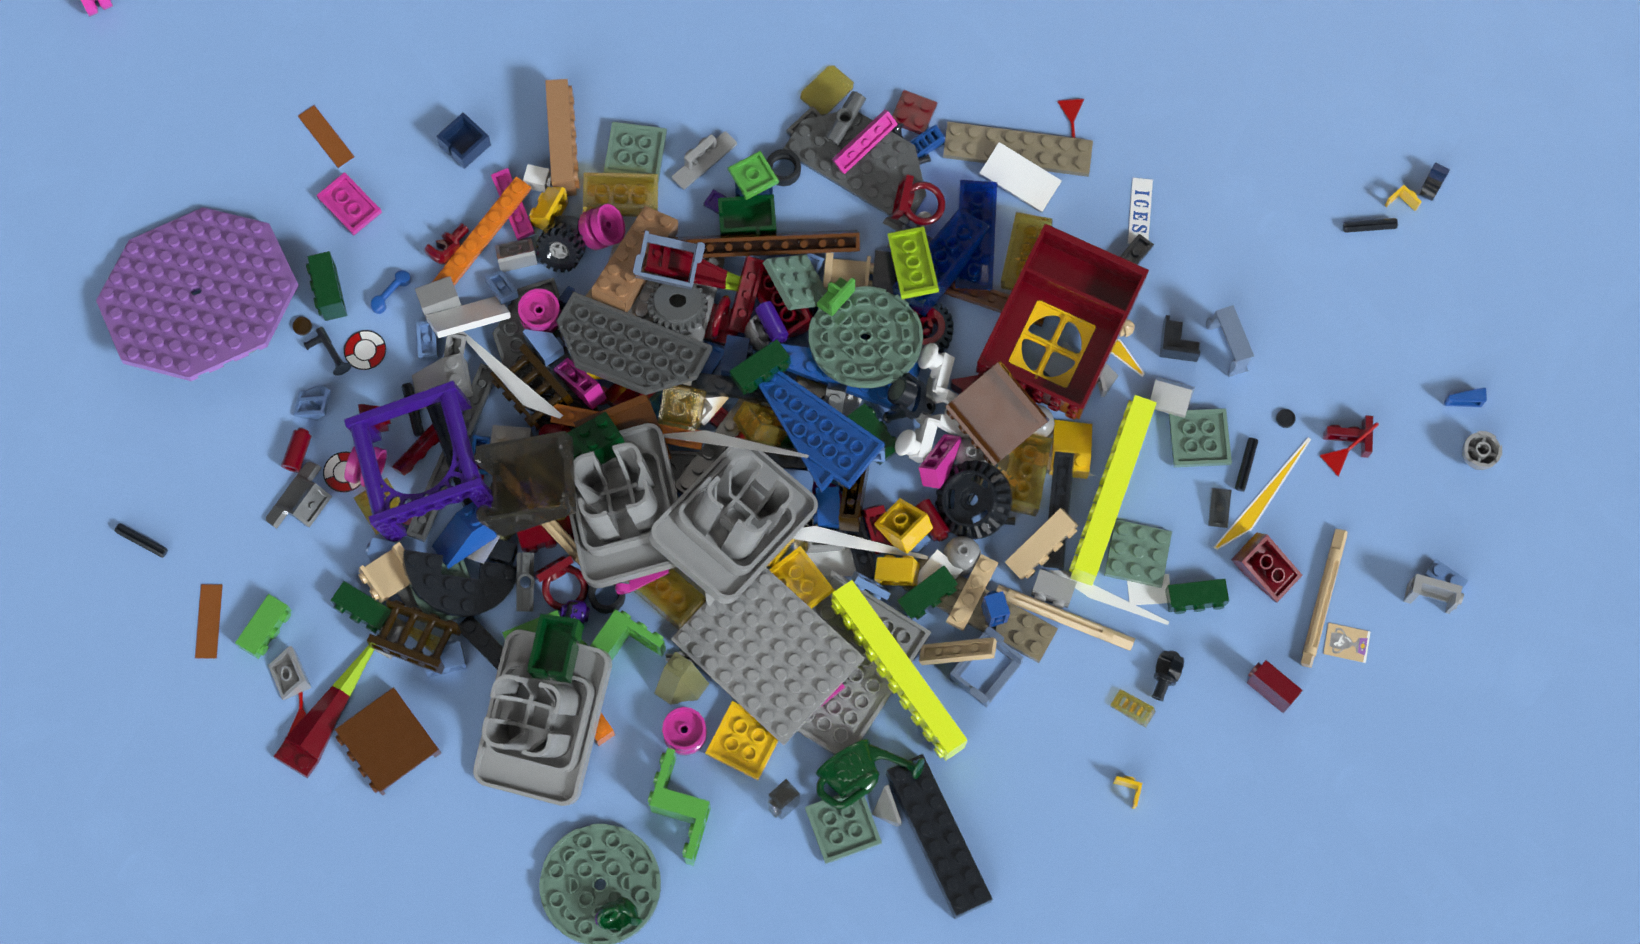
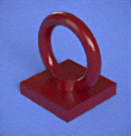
M907 174L898 184L891 219L898 220L905 213L909 220L918 225H930L937 222L945 210L943 193L932 183L924 181L913 183L914 176ZM918 189H927L937 198V211L928 218L918 217L910 209L914 200V191Z
M728 295L723 296L719 304L713 303L704 340L722 346L726 344L727 335L738 336L739 333L727 329L732 311Z
M568 554L559 557L534 572L535 579L542 582V595L549 606L559 611L561 606L566 603H559L554 600L550 594L549 587L550 582L560 578L566 572L575 575L580 582V593L575 600L584 601L588 594V584L583 578L581 570L570 565L574 561Z

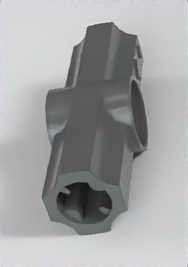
M852 91L843 107L837 112V117L824 137L830 144L839 146L848 129L853 126L854 119L866 101L862 94ZM843 116L850 117L848 121L841 120Z
M517 553L516 611L533 612L535 583L534 553ZM524 576L530 580V585L527 588L520 585V579Z

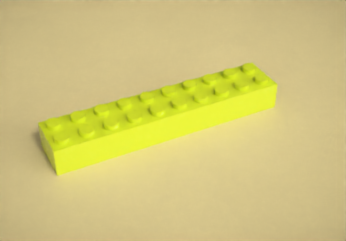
M1137 395L1134 396L1133 401H1128L1093 500L1095 503H1092L1087 517L1088 520L1081 534V537L1084 538H1080L1075 554L1078 556L1074 555L1069 568V572H1072L1070 579L1090 586L1094 583L1157 402Z
M853 580L832 593L831 608L836 615L840 614L844 619L842 623L845 628L854 633L855 636L853 638L858 646L864 647L868 660L870 662L874 661L877 665L876 670L882 678L885 677L889 682L887 685L893 694L897 693L900 697L899 702L905 710L908 709L912 714L910 717L916 726L920 725L923 729L922 734L928 742L931 741L933 743L937 756L939 758L943 757L947 761L964 749L968 739Z

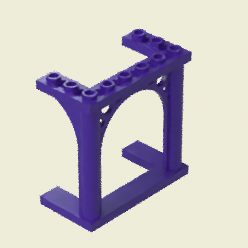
M454 381L344 419L345 426L351 431L372 512V516H369L370 524L388 541L396 542L401 540L402 537L407 536L406 528L401 523L406 522L409 518L423 516L431 510L443 509L451 503H460L465 498L469 497L480 510L490 509L493 505L498 504L497 496L483 482L463 418L462 411L471 409V402ZM441 402L453 447V459L448 473L441 482L425 492L405 494L395 491L385 483L379 470L373 443L383 439L381 433L374 425ZM458 466H459V471H462V474H461L460 472H455V469H456ZM452 477H458L461 479V484L452 486L449 484V480ZM447 486L448 489L441 491L442 487ZM390 492V495L386 497L384 493ZM395 497H400L399 505L390 508L391 501ZM411 499V502L405 504L406 500Z

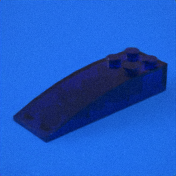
M960 180L956 230L955 288L993 290L997 182Z
M960 208L955 212L928 244L939 292L904 299L914 311L925 317L967 264L990 228V225ZM897 281L893 285V294L901 297Z

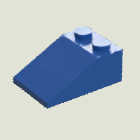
M472 502L456 512L436 539L432 548L438 555H443V563L449 569L494 540L497 535L486 517L475 503Z

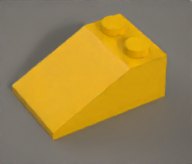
M1054 420L1049 475H1053L1055 451L1075 453L1073 477L1087 479L1091 464L1092 424Z

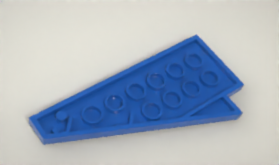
M777 372L770 381L762 382L758 385L796 451L809 455L808 458H800L821 492L827 488L833 479L850 489L885 446L883 441L783 372Z

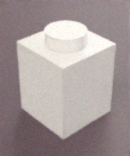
M527 165L523 181L531 186V190L545 192L547 187H551V175L548 168Z

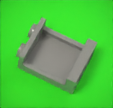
M1416 574L1407 584L1403 602L1411 604L1419 595L1446 602L1445 613L1450 614L1463 601L1464 593H1461L1463 586Z

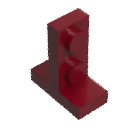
M1366 415L1364 417L1361 429L1356 426L1342 428L1340 425L1327 426L1323 432V439L1354 442L1373 426V416ZM1373 431L1359 442L1361 443V457L1369 458L1373 452Z
M877 504L862 509V516L865 518L871 541L894 547L874 525L886 512L884 505Z

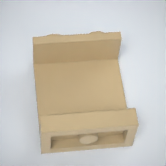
M826 253L823 285L827 291L828 283H835L840 277L847 282L854 278L855 287H872V280H869V274H873L874 263H870L871 256H867V262L833 259L834 253Z
M400 542L395 544L392 550L364 567L362 565L359 568L360 574L358 576L363 584H368L371 589L369 590L374 600L378 599L380 603L410 585L403 568V551L405 549Z

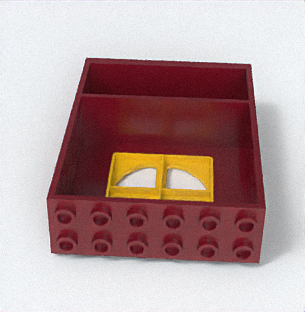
M1045 223L977 361L976 373L981 377L997 362L1001 361L1035 403L1040 404L1042 402L1053 411L1057 412L1059 410L1070 419L1075 420L1077 418L1080 420L1146 281L1149 270ZM1046 316H1057L1060 318V322L1050 340L1043 339L1029 332V327L1037 320ZM1068 322L1073 323L1079 331L1081 337L1080 353H1074L1057 344ZM1024 339L1033 341L1044 346L1046 349L1036 370L1028 368L1023 359L1022 341ZM1053 352L1074 360L1075 364L1073 367L1059 376L1047 377L1043 374Z

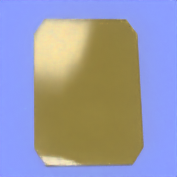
M834 65L828 66L801 92L800 99L810 108L813 106L821 115H827L853 90L854 82Z

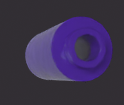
M767 301L757 306L755 312L771 342L776 339L780 344L785 342L789 333L773 303Z

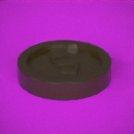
M299 317L293 322V330L297 335H307L312 330V323L306 317Z

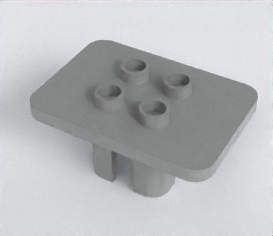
M646 423L620 430L619 432L625 443L612 446L617 457L602 465L599 463L594 452L578 456L572 463L571 468L561 452L558 455V465L582 576L587 584L593 588H603L676 568L671 561L652 546L649 540V532L653 524L678 499L665 439L662 431L655 424Z
M728 447L653 524L649 532V540L655 549L711 597L720 603L728 604L734 602L809 522L817 511L818 502L808 489L764 452Z
M515 630L505 639L496 679L490 694L491 699L487 715L482 726V735L473 768L474 777L483 786L560 806L572 805L581 795L612 669V659L603 649L576 643L579 646L571 683L553 681L552 678L550 680L532 678L527 672L535 633L526 630Z

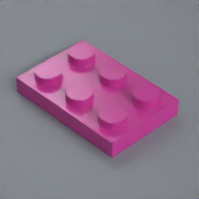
M345 172L316 195L321 203L353 236L382 213L381 209Z

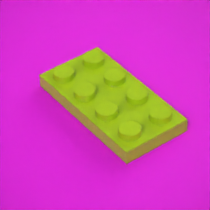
M925 227L888 233V241L901 299L939 292Z

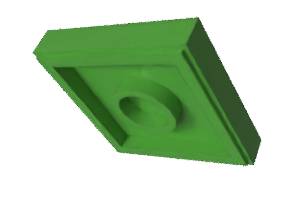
M761 151L728 167L729 173L746 200L779 183L778 178Z

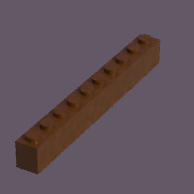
M857 230L671 237V239L694 244L698 242L704 243L703 258L860 251V233Z

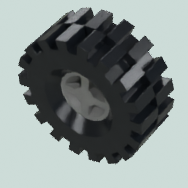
M553 223L551 226L548 225L535 244V251H538L536 256L537 258H542L540 262L542 264L546 263V268L548 269L550 267L554 268L553 271L555 272L560 269L561 273H565L566 269L568 272L573 268L575 269L586 249L584 247L585 241H581L583 236L581 234L577 235L578 230H571L570 225L564 227V223H560L558 226L556 223Z

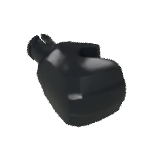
M1162 651L1158 657L1156 673L1153 676L1158 682L1151 696L1158 701L1163 702L1168 687L1175 686L1182 674L1184 658L1176 651Z

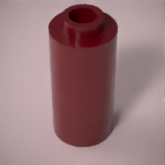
M304 428L293 430L281 464L282 468L291 472H300L312 438L308 430Z
M930 499L923 500L915 506L928 514L933 527L929 535L933 541L938 540L942 542L949 537L948 533L950 530Z

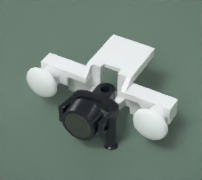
M935 343L925 345L918 358V366L921 369H931L927 386L910 373H905L902 377L900 376L895 382L891 383L887 391L888 401L894 404L890 407V410L895 412H885L883 415L886 423L908 417L909 419H916L920 424V428L915 429V432L910 429L903 431L895 442V451L899 456L908 455L910 459L917 463H922L931 452L937 427L951 435L961 436L962 440L971 438L968 434L962 433L958 427L960 424L956 419L952 420L947 415L946 410L945 414L931 416L935 411V404L943 402L949 404L958 396L947 389L955 358L946 352L939 354L938 346ZM913 403L912 411L908 410L907 407Z

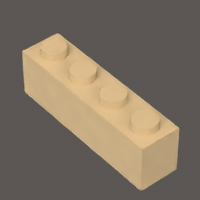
M1060 508L1005 563L1020 579L1025 577L1029 579L1036 572L1034 569L1039 564L1042 566L1049 560L1048 555L1052 551L1057 552L1064 545L1062 542L1067 537L1070 539L1077 533L1076 528L1079 525L1064 509Z

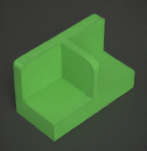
M840 277L835 283L829 282L828 291L817 302V307L833 316L855 292V279L851 278L847 282Z

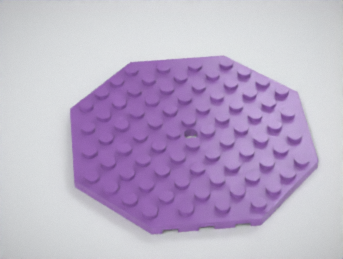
M202 207L130 239L98 295L96 302L123 364L193 381L198 379V376L208 371L211 373L224 367L223 364L232 360L238 361L249 356V353L256 349L262 350L268 347L298 287V283L269 223ZM200 289L202 290L201 293L197 295H193L192 293Z

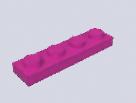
M882 111L832 158V161L843 174L847 173L897 125L889 111Z
M506 168L491 175L498 194L501 196L513 181L511 173ZM521 202L509 217L518 241L535 234L523 202Z

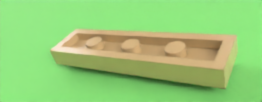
M982 554L980 555L946 623L964 631L998 566V562Z
M992 637L923 644L919 662L921 665L992 659L995 658L997 641Z

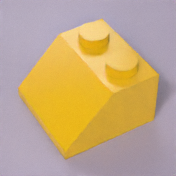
M547 187L545 192H541L536 208L533 207L529 214L532 226L544 230L548 225L551 226L556 216L563 214L568 205L566 188Z
M901 498L874 523L876 528L894 547L906 554L933 529L927 513Z

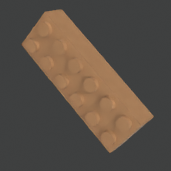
M568 79L545 80L552 187L566 188L567 196H576V189H580L578 177L577 136L572 85L569 86Z
M644 206L593 285L592 299L628 313L648 281L635 278L636 275L633 273L636 256L641 252L645 230L649 231V234L657 236L676 237L678 234V220ZM647 243L646 252H645V257H644V262H643V266H642V271H641V272H645V273H650V274H652V272L644 271L645 262H646V255H647V249H648V243Z

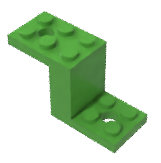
M616 609L590 645L591 647L605 650L612 660L629 636L661 657L666 651L663 636L655 631L651 633L642 622L637 621L636 623L630 619L631 616L622 610L619 612ZM581 640V642L579 643L588 646V644L583 640Z
M667 748L666 753L662 752L659 762L661 770L655 774L653 781L655 789L650 791L647 802H649L648 806H650L653 813L691 823L688 832L690 841L689 843L685 842L682 854L686 864L694 866L711 810L710 801L667 789L677 758L675 750Z

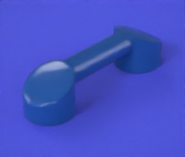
M397 271L395 279L382 294L373 297L371 309L374 313L381 314L385 312L387 307L385 300L398 286L405 287L410 284L411 276L407 271Z

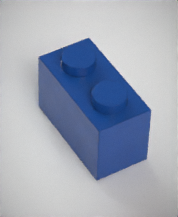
M827 487L823 492L816 488L813 495L817 499L818 508L817 513L813 516L814 524L829 530L839 529V487Z
M997 590L986 593L981 608L988 627L1007 623L1010 610L1003 591L997 592Z

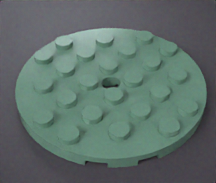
M855 287V292L833 316L818 308L809 326V348L818 367L833 380L851 387L876 388L895 382L900 376L902 377L912 369L922 350L923 330L917 313L899 295L895 296L886 292V289L878 287ZM868 334L871 338L865 341L861 338V335Z
M591 824L568 833L550 850L543 863L539 891L544 911L552 924L562 934L581 944H617L638 933L654 914L661 892V877L652 851L636 834L623 827L608 824ZM603 879L606 882L605 889L597 890L594 886L595 882ZM620 897H626L631 900L637 907L638 916L643 919L640 925L633 926L628 924L620 932L600 928L595 922L596 914L604 904L616 901Z

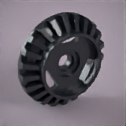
M973 460L964 461L959 465L956 464L951 469L949 477L941 488L936 490L937 501H935V506H937L938 513L950 532L957 536H967L974 540L986 538L997 532L1004 525L1011 511L1012 491L1007 478L997 467L984 461ZM975 475L986 480L989 483L988 488L973 480ZM952 490H955L954 509H951L950 505ZM972 494H975L978 498L975 505L969 503V497ZM986 510L988 511V514L976 523L972 521V518Z

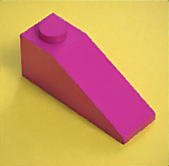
M568 357L553 369L578 398L582 399L592 410L607 398L600 384L585 371L575 368L573 362Z
M944 434L919 466L923 486L941 488L949 477L962 440L961 436Z

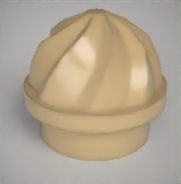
M1127 319L1119 337L1124 336L1126 338L1133 333L1135 325L1131 320Z

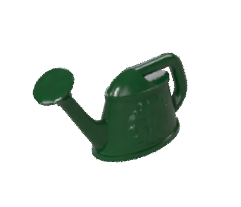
M863 739L844 748L820 766L816 771V775L820 777L816 784V791L818 796L830 806L836 809H844L870 793L876 786L880 774L875 764L876 760L884 759L907 767L912 772L913 778L916 779L922 773L924 759L920 758L916 761L907 760L870 744L869 739ZM825 783L834 789L842 799H846L837 801L828 795L824 790Z

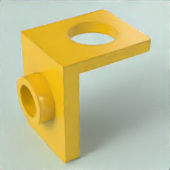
M1403 185L1388 198L1385 206H1389L1396 198L1400 197L1416 211L1422 201L1414 191L1409 190Z
M1116 776L1113 781L1114 784L1136 789L1132 809H1135L1138 804L1142 783L1135 781V778L1130 776Z

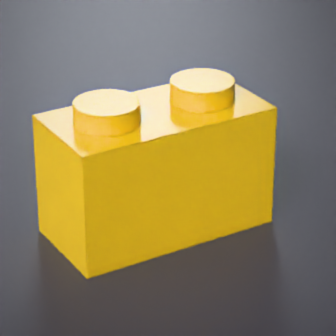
M893 555L877 557L874 580L881 585L917 586L920 563L909 555H904L902 558H896Z

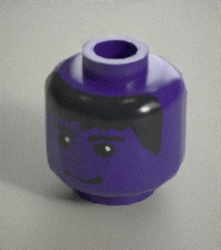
M570 599L565 605L561 606L560 616L579 619L584 624V622H588L590 607H587L584 601Z

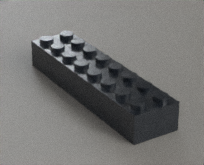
M921 754L910 759L911 761H916L920 758L924 759V768L918 778L914 779L912 772L907 767L901 765L888 769L886 776L954 919H957L991 903L993 898L924 755Z

